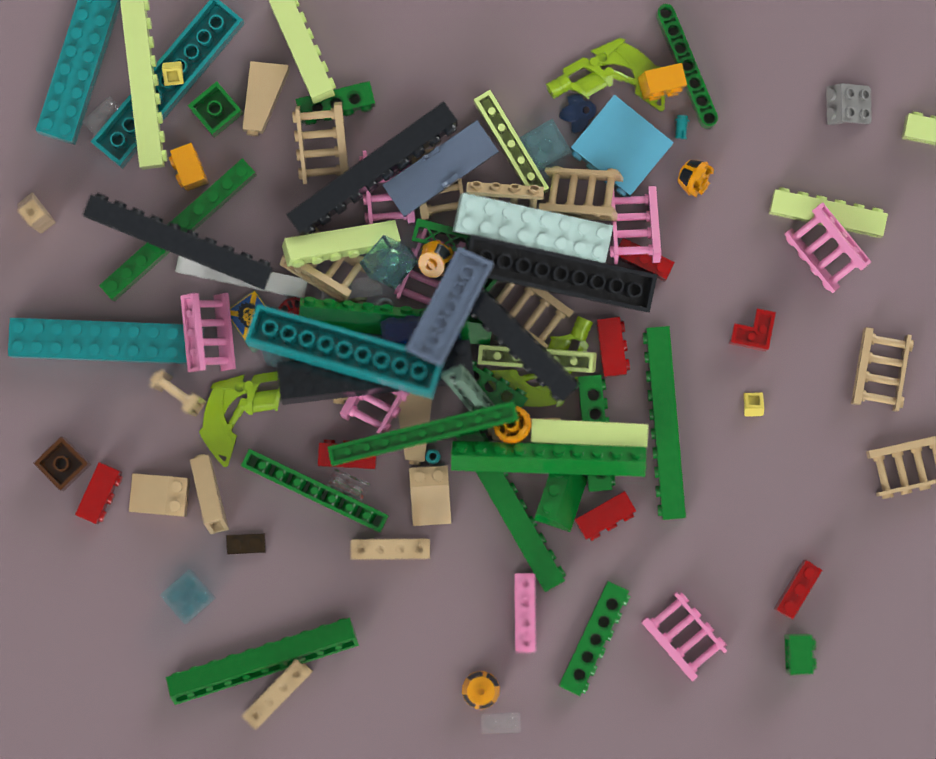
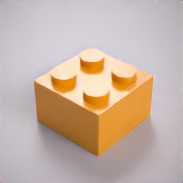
M682 63L644 71L638 77L643 100L655 101L661 99L660 97L664 95L673 97L679 95L683 91L682 89L687 86Z
M192 143L170 150L172 156L169 157L172 168L178 171V174L175 176L181 188L184 187L188 192L209 184L196 148Z

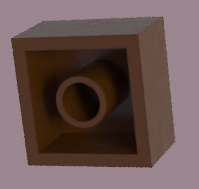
M62 436L34 462L37 468L60 491H65L91 465Z

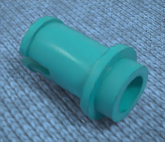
M677 115L674 138L687 139V126L690 120H688V116Z
M436 449L428 450L425 455L426 461L430 464L438 463L441 457ZM435 453L437 455V458L435 460H431L429 458L430 454Z

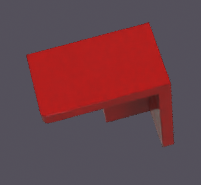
M757 308L753 327L734 323L729 344L768 351L776 312Z

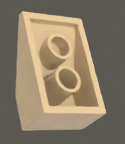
M448 466L409 468L413 526L451 524Z
M132 473L129 512L186 517L190 478Z

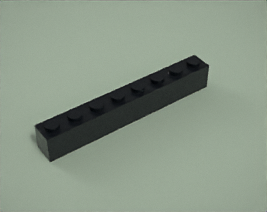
M482 287L470 315L475 319L479 318L483 322L481 324L482 327L489 333L492 331L497 336L495 340L501 346L506 345L510 349L509 354L515 360L519 358L524 363L522 367L530 374L533 372L538 377L536 381L542 387L547 386L551 390L550 395L556 401H565L581 384Z

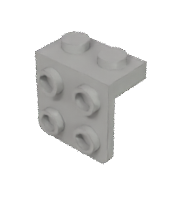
M840 83L826 87L827 125L845 122L857 124L871 123V89L869 86Z

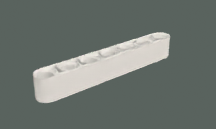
M178 256L175 272L290 297L304 298L307 282L302 278L272 272L267 286L263 290L181 256Z

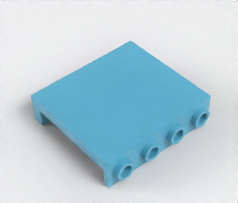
M614 94L572 145L570 150L572 151L571 155L578 161L582 159L587 163L586 167L589 170H607L610 168L618 170L624 179L623 182L615 181L616 192L622 197H629L674 142Z

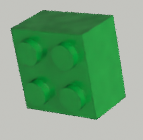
M217 81L187 105L214 138L243 115L242 110Z
M784 634L786 673L789 675L814 674V670L817 669L816 658H813V650H816V639H813L810 634Z

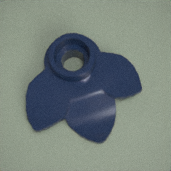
M574 94L567 96L569 105L561 110L559 117L564 121L572 122V132L578 133L587 128L589 120L596 115L597 109L593 102L585 101L582 96ZM585 107L590 109L587 114L584 113Z

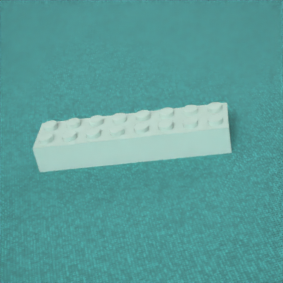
M461 193L452 232L466 235L473 234L606 263L613 225Z

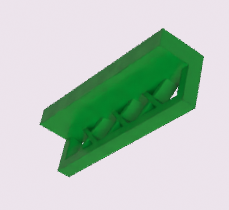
M417 218L411 241L426 244L431 242L428 241L431 238L436 241L434 236L443 234L447 235L449 239L444 244L456 252L458 248H456L453 241L457 238L467 241L468 235L452 232L453 227ZM425 228L431 235L426 239L416 238L418 229L424 230Z

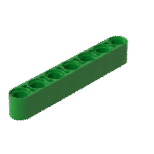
M663 4L657 11L658 23L675 64L688 62L692 65L691 70H684L687 82L685 89L700 125L705 129H711L718 121V114L676 12L670 4ZM663 10H667L670 12L671 16L669 18H664L661 16L660 12ZM673 27L677 29L678 34L672 36L668 33V29ZM682 45L685 48V52H676L675 46ZM689 81H698L699 87L692 88ZM697 98H704L706 105H698ZM711 115L714 119L713 123H706L704 116Z

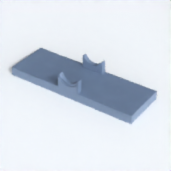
M476 120L455 136L422 156L421 159L382 186L402 215L406 217L495 156L499 151L478 120Z
M458 247L406 351L442 367L461 328L464 327L469 314L473 310L472 307L494 266L493 262Z

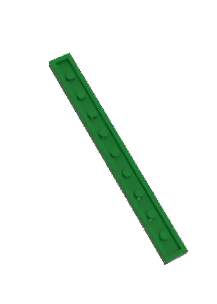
M515 401L328 446L327 448L331 466H336L519 421Z

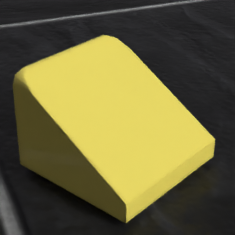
M181 61L162 64L165 86L184 84Z
M763 392L744 393V416H763Z

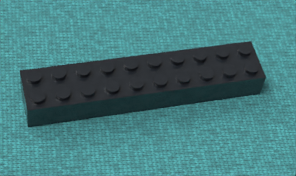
M443 101L286 214L300 235L315 233L316 227L320 224L322 226L328 224L334 214L340 215L348 209L346 206L351 202L355 204L363 198L362 194L366 191L372 192L379 186L378 183L383 179L387 181L394 176L393 172L398 168L400 170L404 169L410 164L409 161L412 158L418 159L425 154L426 148L429 146L433 148L441 142L440 139L444 135L450 136L453 134L458 126L456 117Z
M98 192L96 195H90L82 214L85 218L265 290L273 268L270 267V262L263 259L257 262L248 253L243 251L241 255L235 253V248L224 244L221 247L216 245L217 241L205 237L204 240L198 238V233L187 229V232L181 231V227L172 222L166 225L162 223V218L152 214L150 218L144 216V211L135 207L132 210L127 209L125 203L117 200L112 203L108 201L109 198Z
M473 234L467 236L465 250L494 263L487 279L650 313L657 275Z
M470 340L454 342L445 360L442 372L463 365L474 379ZM298 360L277 362L280 400L283 405L402 391ZM441 374L437 387L449 386Z

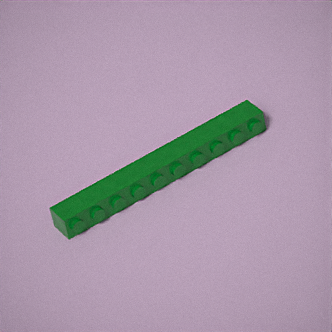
M242 158L171 222L179 225L181 231L187 232V229L195 231L255 178L257 174ZM146 243L99 286L115 302L170 252Z
M314 297L300 298L299 316L358 333L412 338L427 308L412 309L409 306L393 307L389 304L381 306L370 302L361 304L350 300L341 302L330 298L321 300ZM469 314L464 327L461 328L455 341L470 340L471 344L490 345L492 331L490 333L487 332L481 325L483 322Z
M670 326L646 328V333H642L643 344H647L644 360L649 366V371H646V382H650L651 389L647 390L648 401H652V409H649L650 421L653 420L654 428H651V440L655 439L652 455L653 459L657 460V466H654V477L658 478L659 483L658 486H655L656 497H660L657 513L658 516H661L662 520L686 518Z
M479 431L455 436L458 441L489 442L486 434ZM476 471L544 592L565 581L563 577L566 574L561 566H556L554 560L557 558L552 549L547 550L544 544L547 541L542 532L537 533L535 529L537 523L533 516L528 517L525 512L528 509L523 499L518 500L516 496L517 488L513 482L509 484L506 479L508 473Z
M452 441L451 470L645 477L646 447Z
M342 618L328 625H320L318 628L310 631L305 630L294 636L283 637L276 642H267L263 646L246 649L239 654H230L226 658L212 660L201 666H193L183 672H174L166 677L170 698L177 705L288 669L296 660L304 664L359 646L351 619Z

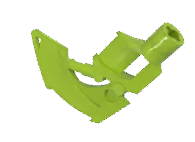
M618 38L591 50L595 57H592L590 60L583 57L563 68V75L547 83L546 88L553 99L569 90L589 99V96L606 86H612L613 79L635 86L634 94L643 99L638 77L644 71L661 68V66H656L642 52L624 43L625 39ZM606 65L623 66L632 71L634 78L610 67H607L605 70L601 67ZM583 68L592 72L574 83L569 79L570 75ZM665 95L661 97L660 106L656 104L658 100H644L658 111L662 112L665 109Z
M577 316L571 333L564 336H550L551 341L547 349L568 350L572 339L580 341L577 351L587 352L589 345L586 339L593 322ZM517 369L491 370L494 373V378L499 380L502 377L510 382L509 387L514 390L518 387L527 393L525 396L529 399L524 405L526 407L551 405L560 407L565 402L561 400L556 401L550 395L551 390L547 386L533 387L529 385L526 381L538 378L534 373L520 376ZM489 381L488 383L495 390L496 384ZM510 391L503 392L502 400L504 402L511 401L512 393Z
M278 371L256 374L251 381L244 382V374L214 382L210 387L213 390L207 401L203 427L199 433L211 453L223 467L229 466L237 435L232 430L244 410L248 415H253L254 412L273 409L278 411L281 401L279 389L257 392L261 383L278 381ZM247 393V398L240 399L233 412V416L227 423L225 418L227 409L238 397ZM219 455L226 457L225 462L221 459Z

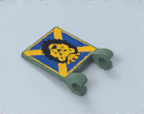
M253 290L230 306L231 323L244 341L257 304L266 306L256 290ZM249 347V349H250L253 353H255V352H257V351L259 350V349H256V348H253V347Z

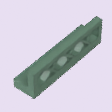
M463 365L441 373L442 378L470 412L495 406Z

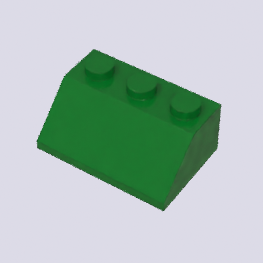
M549 474L534 520L571 532L587 478L576 474Z

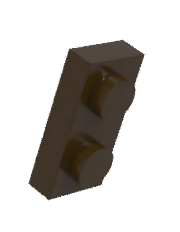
M265 533L226 535L227 555L266 553Z

